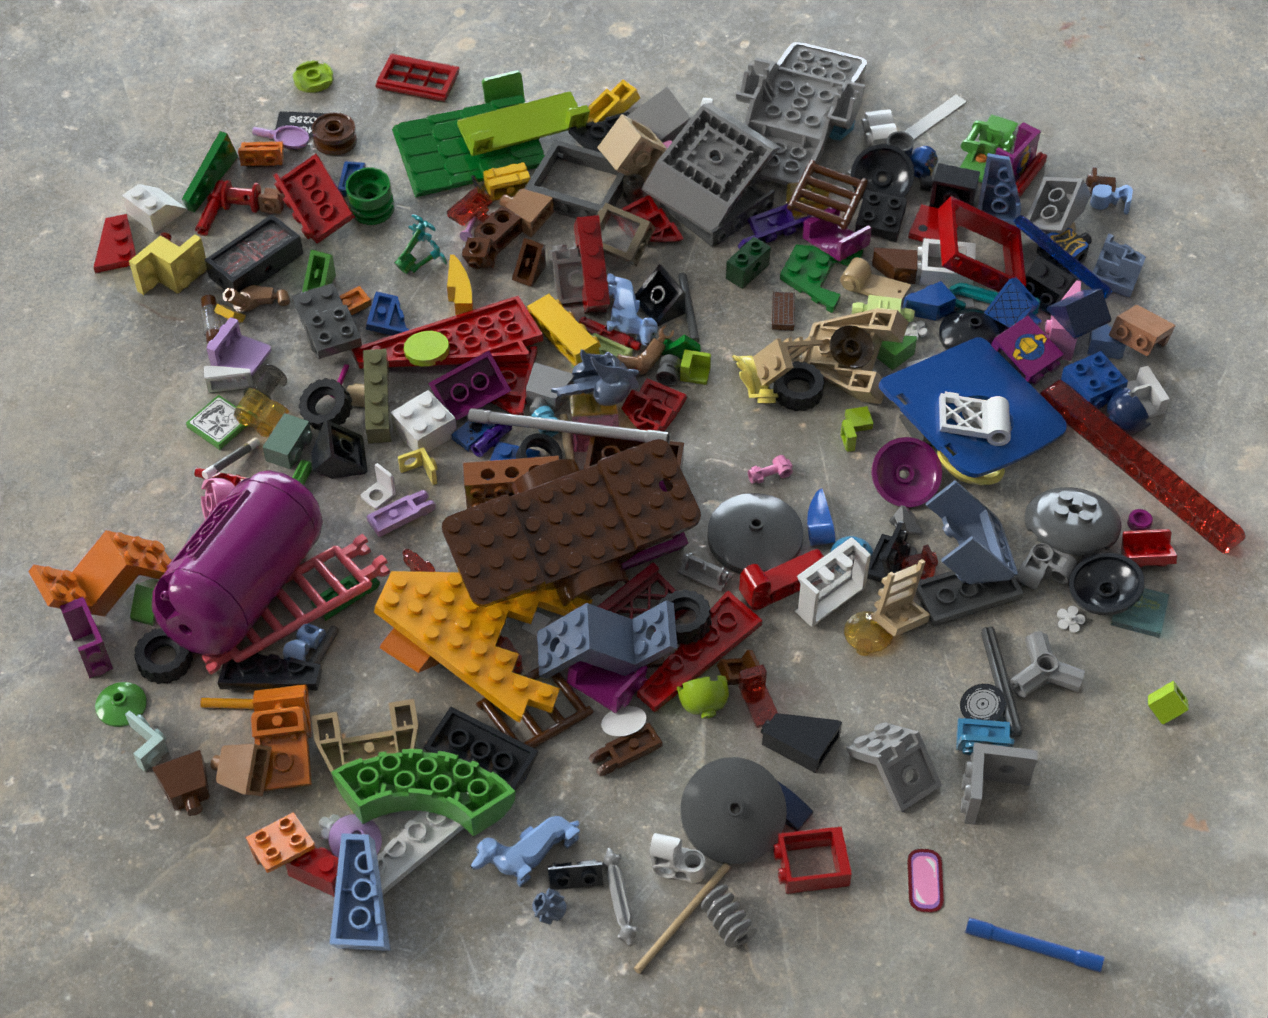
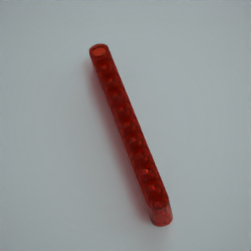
M1057 380L1040 392L1064 418L1069 427L1218 551L1226 554L1245 540V532L1236 522L1064 381Z

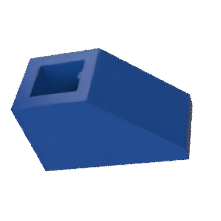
M940 281L907 295L904 298L903 309L904 307L913 309L915 311L914 317L937 321L954 311L956 297Z

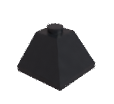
M324 421L311 452L313 471L331 479L366 474L368 470L363 436L331 421Z

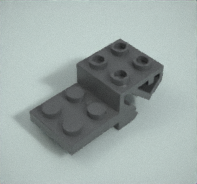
M334 283L291 296L306 332L310 348L318 359L362 346L361 336L347 305H343Z

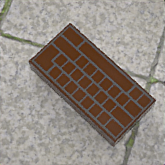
M773 291L772 329L794 330L795 292Z

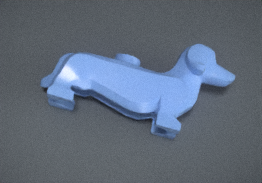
M608 273L609 295L613 296L614 303L611 310V321H607V331H612L615 328L624 334H636V340L641 341L642 345L648 346L658 332L657 322L652 318L641 319L638 317L640 301L635 299L631 281Z
M552 816L536 828L530 826L525 829L520 835L521 840L510 847L500 844L493 838H485L477 845V857L470 867L473 870H478L488 863L494 864L501 873L516 876L517 884L521 887L531 879L529 873L532 871V868L541 863L555 843H559L564 839V846L568 849L578 841L580 830L576 827L580 823L578 820L569 823L561 816Z

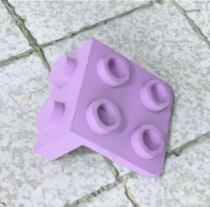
M231 317L220 327L218 334L213 340L209 341L206 348L211 366L250 369L252 376L271 352L270 345L241 335L238 320Z

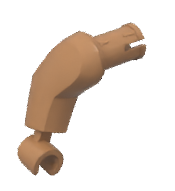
M252 285L240 292L235 291L233 288H227L223 293V299L233 304L234 309L239 312H249L259 305L273 304L274 299H277L280 306L290 304V298L286 290L281 289L275 293L272 287Z
M665 325L659 330V338H653L645 351L638 355V357L618 354L617 358L625 364L627 369L639 370V375H644L658 361L666 347L663 344L664 341L673 336L674 330L670 332L669 336H666L663 333L664 328L667 326Z

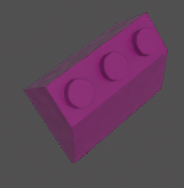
M490 351L428 383L434 396L455 417L456 421L468 415L470 408L479 409L511 391Z

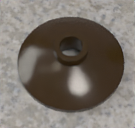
M852 325L843 326L837 329L831 336L829 343L830 352L840 365L856 369L865 366L872 359L874 344L870 335L862 328ZM846 348H851L853 353L849 352Z

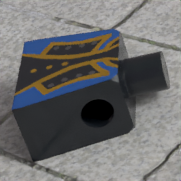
M1067 228L1063 233H1050L1039 237L1036 253L1066 271L1071 272L1085 261L1092 239L1086 232L1078 235L1071 228Z

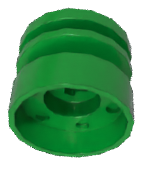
M368 167L356 170L348 177L346 193L355 220L365 225H377L385 222L392 216L395 203L390 179L384 171Z

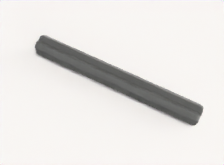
M992 626L984 627L981 636L995 686L1004 694L1006 701L1003 711L1005 722H1010V737H1019L1022 735L1023 728L997 635Z

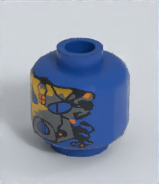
M922 146L914 149L910 157L914 167V176L921 178L932 174L938 163V156L933 148Z

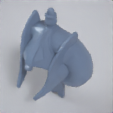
M581 349L580 356L582 362L577 364L572 371L575 384L551 388V392L556 393L559 397H570L571 395L594 392V399L597 403L603 406H612L622 402L630 389L639 387L635 377L640 372L636 369H627L625 364L620 362L610 352H606L604 355L588 354Z

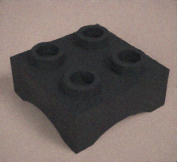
M865 190L855 224V232L869 225L872 227L871 235L897 243L901 223L906 211L907 198Z

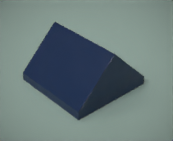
M1102 289L1082 290L1047 307V311L1074 339L1111 322V316Z

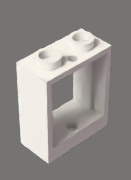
M923 239L922 247H918V260H921V263L917 264L916 276H920L919 285L928 286L940 281L947 288L958 283L973 285L972 280L946 268L928 267V256L941 258L940 240ZM958 242V250L960 253L975 259L976 243Z

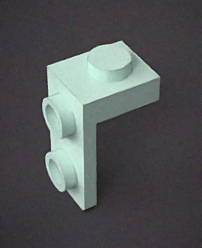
M128 711L125 715L130 727L147 740L145 744L133 753L138 767L146 772L152 766L157 765L168 752L165 743L167 739L159 729L153 730L150 728L149 723L140 714L136 716L131 711Z

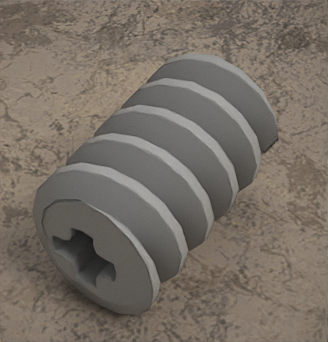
M721 885L705 897L701 908L707 913V918L713 921V927L718 930L719 936L724 939V944L727 947L733 948L751 940L756 935L757 929L751 928L748 930L752 921L750 919L742 921L746 916V912L744 910L736 912L740 908V903H731L735 897L734 894H726L729 887Z

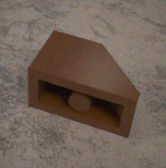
M874 247L872 266L889 279L907 284H915L918 250Z

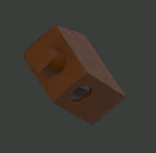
M200 750L152 767L159 786L174 810L185 808L189 816H195L202 812L201 802L207 800L210 797L206 766Z

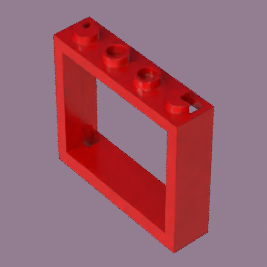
M950 196L938 209L942 267L997 292L1001 291L1009 279L1015 277L1026 287L1021 229ZM957 224L1003 245L1005 273L959 252Z

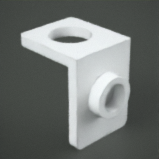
M378 463L375 465L377 482L361 494V499L375 510L396 495L393 475ZM381 492L383 497L380 500L374 501L370 499L371 493Z

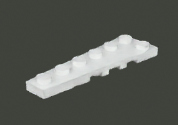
M420 811L413 820L410 819L405 824V829L397 838H393L384 848V851L377 856L382 894L384 895L463 830L464 827L445 816L426 811Z

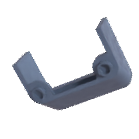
M956 480L926 502V506L942 519L944 524L942 529L949 538L954 537L958 541L959 546L941 560L955 572L962 583L978 584L1006 581L1018 574L1002 523L992 511Z

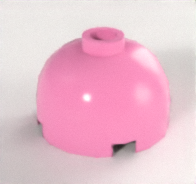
M211 478L203 481L201 489H206L205 496H201V506L205 519L218 503L225 500L235 488L232 482L223 478Z

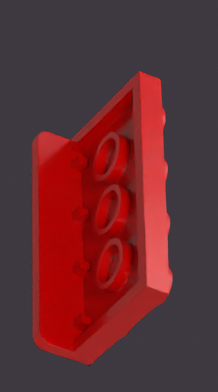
M317 154L308 158L283 177L278 173L273 175L277 181L274 183L275 187L281 194L284 193V202L290 209L294 210L292 216L298 224H302L303 228H301V231L308 240L311 238L318 244L355 218Z

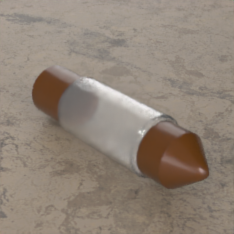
M205 295L201 298V315L207 343L214 339L221 327L220 315L214 311L217 302L213 295Z

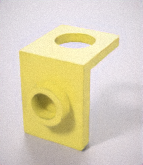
M424 447L398 456L401 473L423 466L432 485L437 484L436 462L433 457L429 458ZM416 458L412 464H404L407 459Z

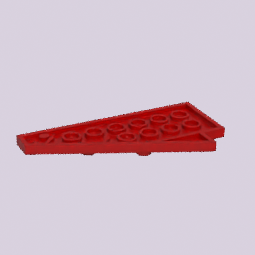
M515 296L364 344L351 350L359 369H364L363 350L375 349L387 350L389 367L417 366L410 363L408 358L406 359L404 354L405 342L416 333L435 331L446 336L449 342L448 356L443 361H436L435 365H463L487 351H490L496 363L530 360V354L526 346L543 341V334L520 297Z

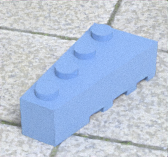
M341 833L330 944L342 949L391 951L375 840L365 834Z

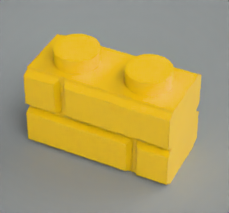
M524 162L501 168H492L483 172L484 185L492 201L501 199L504 194L511 197L515 196L520 189H525L531 179Z

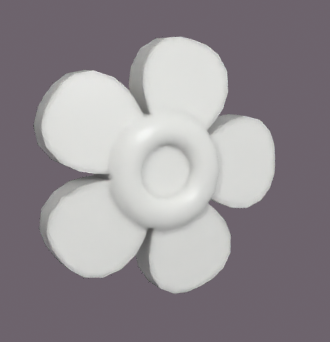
M921 320L916 323L914 321L909 322L904 336H917V340L919 336H926L928 331L925 328V322Z
M1069 606L1067 611L1060 609L1057 612V617L1060 619L1058 627L1061 630H1066L1069 626L1071 633H1077L1080 629L1079 625L1085 623V616L1082 614L1077 615L1078 608L1075 606Z
M333 814L330 818L323 817L320 819L319 826L323 828L320 831V837L323 840H328L332 826L340 819L338 815Z

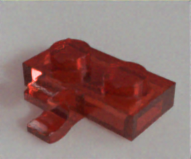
M476 186L447 210V216L461 226H464L474 217L484 222L489 217L486 213L489 211L487 206L493 202L492 196Z

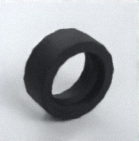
M539 433L528 435L521 442L516 453V459L528 458L526 455L527 449L539 447L544 449L550 456H559V460L563 458L562 449L558 442L548 435Z

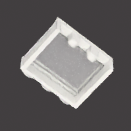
M851 537L797 576L801 584L799 604L795 612L813 627L866 588L871 554Z

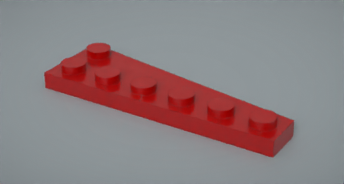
M725 592L710 609L712 624L710 631L705 634V637L699 639L698 642H692L688 645L680 644V647L668 656L663 665L637 691V697L653 712H656L678 694V686L683 688V683L697 679L761 627L763 620L731 592Z

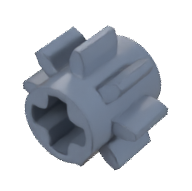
M548 888L546 894L541 892L535 897L532 908L535 912L534 916L539 918L540 922L551 925L552 920L558 921L563 918L566 912V902L563 901L564 896L559 895L560 892Z

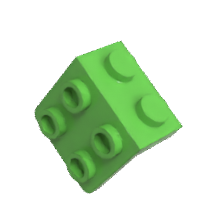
M518 70L482 80L484 103L523 95L525 100L522 74Z

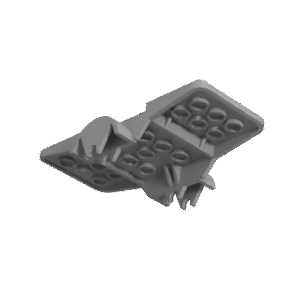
M796 42L789 46L778 63L756 58L754 67L752 64H748V70L744 71L741 90L736 92V99L738 101L749 104L744 124L780 146L758 178L796 188L809 161L814 160L818 164L825 151V143L834 126L846 129L852 127L865 89V85L859 83L866 70L867 61L864 58Z

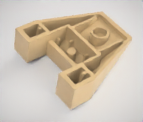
M877 308L813 323L809 336H814L815 340L822 339L823 344L813 346L803 353L800 362L814 365L815 368L821 371L826 381L859 401L881 404L885 395L879 389V382L882 377L877 372L872 371L882 341L902 343L909 322L898 310ZM847 325L857 326L870 335L874 344V354L868 364L861 368L852 369L840 365L833 358L829 343L833 333L840 327ZM846 348L849 352L853 353L851 348Z
M414 699L389 703L393 730L343 739L337 712L311 716L314 740L329 771L331 772L359 758L366 760L377 757L380 752L391 754L401 753L402 749H415L419 726Z

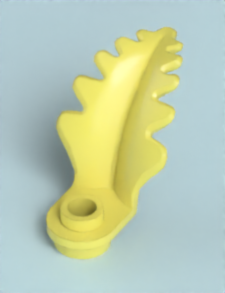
M733 355V360L737 361V366L742 370L739 372V375L748 389L749 398H757L758 403H776L778 394L773 393V389H768L769 386H761L753 356Z

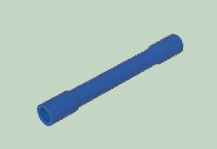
M969 917L966 934L987 940L999 941L1067 961L1082 968L1101 972L1104 956L1083 950H1075L1013 932Z

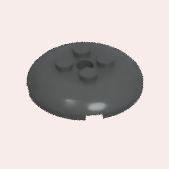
M1058 487L1038 494L1027 505L1024 516L1027 530L1029 532L1032 531L1037 536L1038 542L1045 543L1062 553L1073 555L1094 554L1095 550L1101 548L1109 549L1119 539L1122 528L1118 512L1106 499L1094 492L1075 487Z

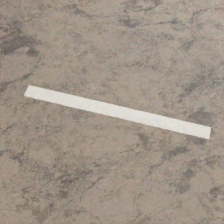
M954 95L904 132L910 134L915 139L967 101L958 95Z

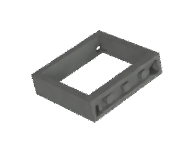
M554 140L525 189L552 197L554 213L576 219L577 217L596 215L605 203L615 206L631 177L617 171L600 152ZM557 159L617 176L601 204L540 186Z

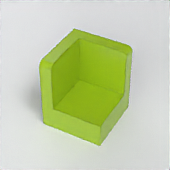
M684 350L680 366V381L706 385L711 369V354Z
M1174 680L1148 695V706L1161 724H1166L1189 710L1188 699Z

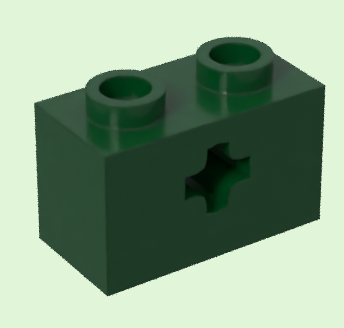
M753 237L727 260L726 279L741 289L745 288L769 266L771 247Z

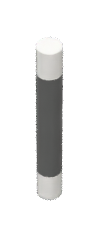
M253 438L202 471V476L205 479L211 478L260 446V441L257 438Z

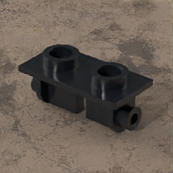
M596 859L579 861L577 865H572V862L557 864L554 862L553 865L548 866L549 885L552 890L603 885L601 861H596Z

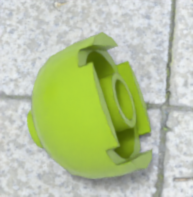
M710 676L683 683V688L678 686V696L685 710L692 715H701L702 719L717 716L716 711L726 705L729 697L726 676H717L718 681H711Z

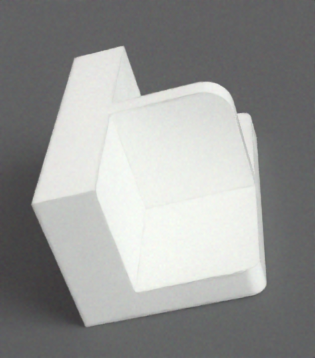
M1149 366L1141 367L1137 379L1129 381L1127 384V388L1131 390L1128 394L1131 397L1137 396L1149 418L1164 414L1170 398Z

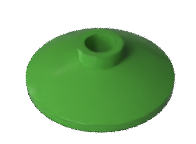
M114 683L106 687L97 697L95 703L96 714L106 725L113 727L127 726L129 723L125 714L131 711L136 716L138 714L142 716L147 705L146 695L134 683Z

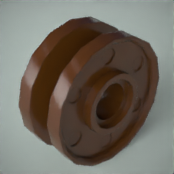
M336 112L318 117L312 125L315 148L326 155H341L351 151L357 142L354 120L346 114Z

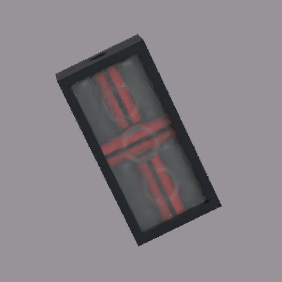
M271 214L204 260L208 277L224 290L233 288L235 291L240 292L249 286H258L303 255L300 235Z

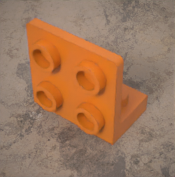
M294 812L245 837L254 860L258 865L261 863L267 873L315 848L313 840Z

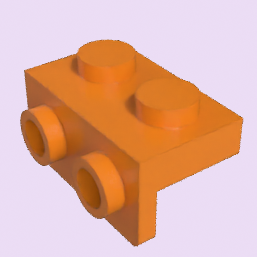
M283 141L241 142V148H238L241 166L283 165Z

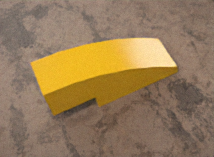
M622 79L611 91L608 89L603 91L588 106L590 113L587 123L592 121L594 123L601 122L606 117L627 111L640 99L637 89Z
M450 254L447 280L448 301L454 302L455 315L473 310L472 290L463 265L454 254Z

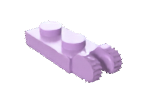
M421 490L369 514L367 521L378 537H381L421 516L431 513L435 510L436 505L432 500L426 501L429 495L425 490Z

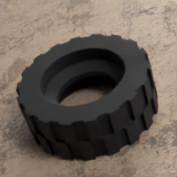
M795 361L792 363L794 368L774 381L773 393L778 394L776 401L781 406H785L786 409L806 411L820 403V399L823 397L824 377L821 371L815 368L814 365ZM792 380H803L809 383L810 389L801 393L793 392L788 389L787 385Z
M323 378L309 384L304 389L299 399L300 404H298V408L303 419L309 421L314 429L320 431L326 420L338 425L346 422L345 420L349 418L353 407L352 398L339 382L334 379ZM326 395L333 396L336 400L334 408L325 415L318 414L315 409L318 401Z
M683 589V591L677 590L671 594L669 593L660 600L659 604L666 600L674 603V613L686 609L692 610L696 614V619L689 624H675L678 645L698 642L699 639H703L705 634L710 631L712 624L710 606L702 594H698L693 590Z
M155 628L151 632L145 633L138 640L137 646H135L134 658L141 675L147 678L149 682L168 684L179 680L191 668V661H193L192 652L175 643L166 635L162 628ZM164 646L174 648L176 656L173 661L164 665H157L151 660V655L156 649Z

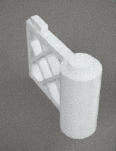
M946 391L944 394H940L939 414L941 432L986 438L994 446H1002L1010 441V414L1007 399L995 396L988 400L962 397L958 393ZM946 402L955 404L957 408L952 410L946 405ZM968 407H979L980 412L975 414ZM963 411L969 418L964 420L958 413ZM952 418L958 424H946V420ZM976 422L981 429L973 428L969 424Z

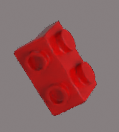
M1170 529L1123 532L1121 554L1133 560L1139 567L1177 564V554L1170 544L1172 534Z

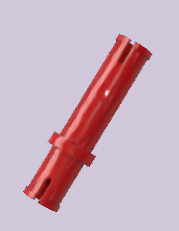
M223 180L216 182L212 194H209L207 205L195 227V231H198L197 233L202 236L208 235L218 210L222 207L221 194L225 182Z

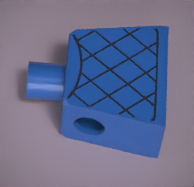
M1016 277L1007 281L984 312L1009 328L1026 316H1029L1037 326L1042 322L1041 319L1033 314L1039 306L1038 301Z

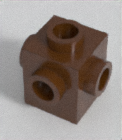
M482 236L476 238L468 237L462 249V257L471 268H494L499 249L491 238Z

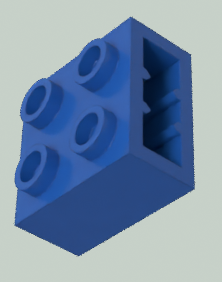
M1102 351L1065 366L1060 380L1062 385L1086 412L1102 408L1109 402L1112 396L1123 388H1127L1128 380Z

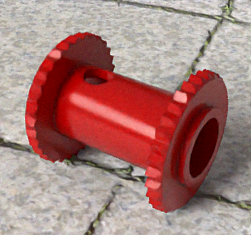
M226 180L221 194L223 208L229 210L231 204L251 206L253 213L258 212L260 208L258 202V195L261 194L260 185L254 183L252 189L232 187L230 180Z

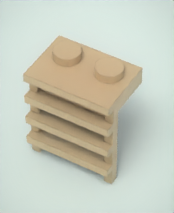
M809 336L805 340H803V337H798L793 341L792 337L782 342L781 338H777L754 355L753 360L761 386H769L794 368L792 362L800 361V355L811 347L822 345V339L815 340L814 336Z
M922 559L918 561L917 565L896 573L890 572L887 577L882 578L881 583L885 586L878 591V595L881 598L875 602L874 606L877 608V611L871 613V618L894 637L929 621L931 614L913 601L925 565V561Z

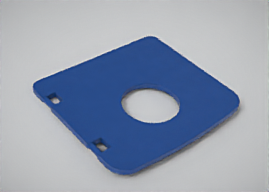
M981 337L973 338L883 377L879 382V389L888 399L893 401L931 444L948 458V461L956 470L968 477H981L1021 461L1062 437L1067 428L1066 421L1054 407L987 340ZM946 391L958 393L962 397L988 400L995 396L1007 399L1011 423L1010 441L1002 446H994L986 438L941 432L939 414L940 394H944ZM898 397H901L907 405H904ZM946 402V405L952 410L957 408L955 404ZM962 412L958 413V415L965 420ZM952 418L946 420V424H958ZM946 447H949L956 455L953 456Z

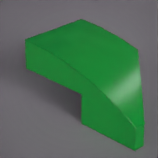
M684 334L674 342L670 339L665 340L663 344L666 347L661 355L669 354L682 359L684 350L700 352L701 347L699 343Z

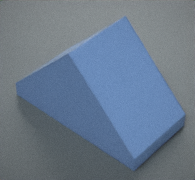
M1105 324L1090 332L1087 354L1092 355L1102 351L1108 358L1121 359L1123 358L1126 345L1110 337L1109 333L1112 328Z

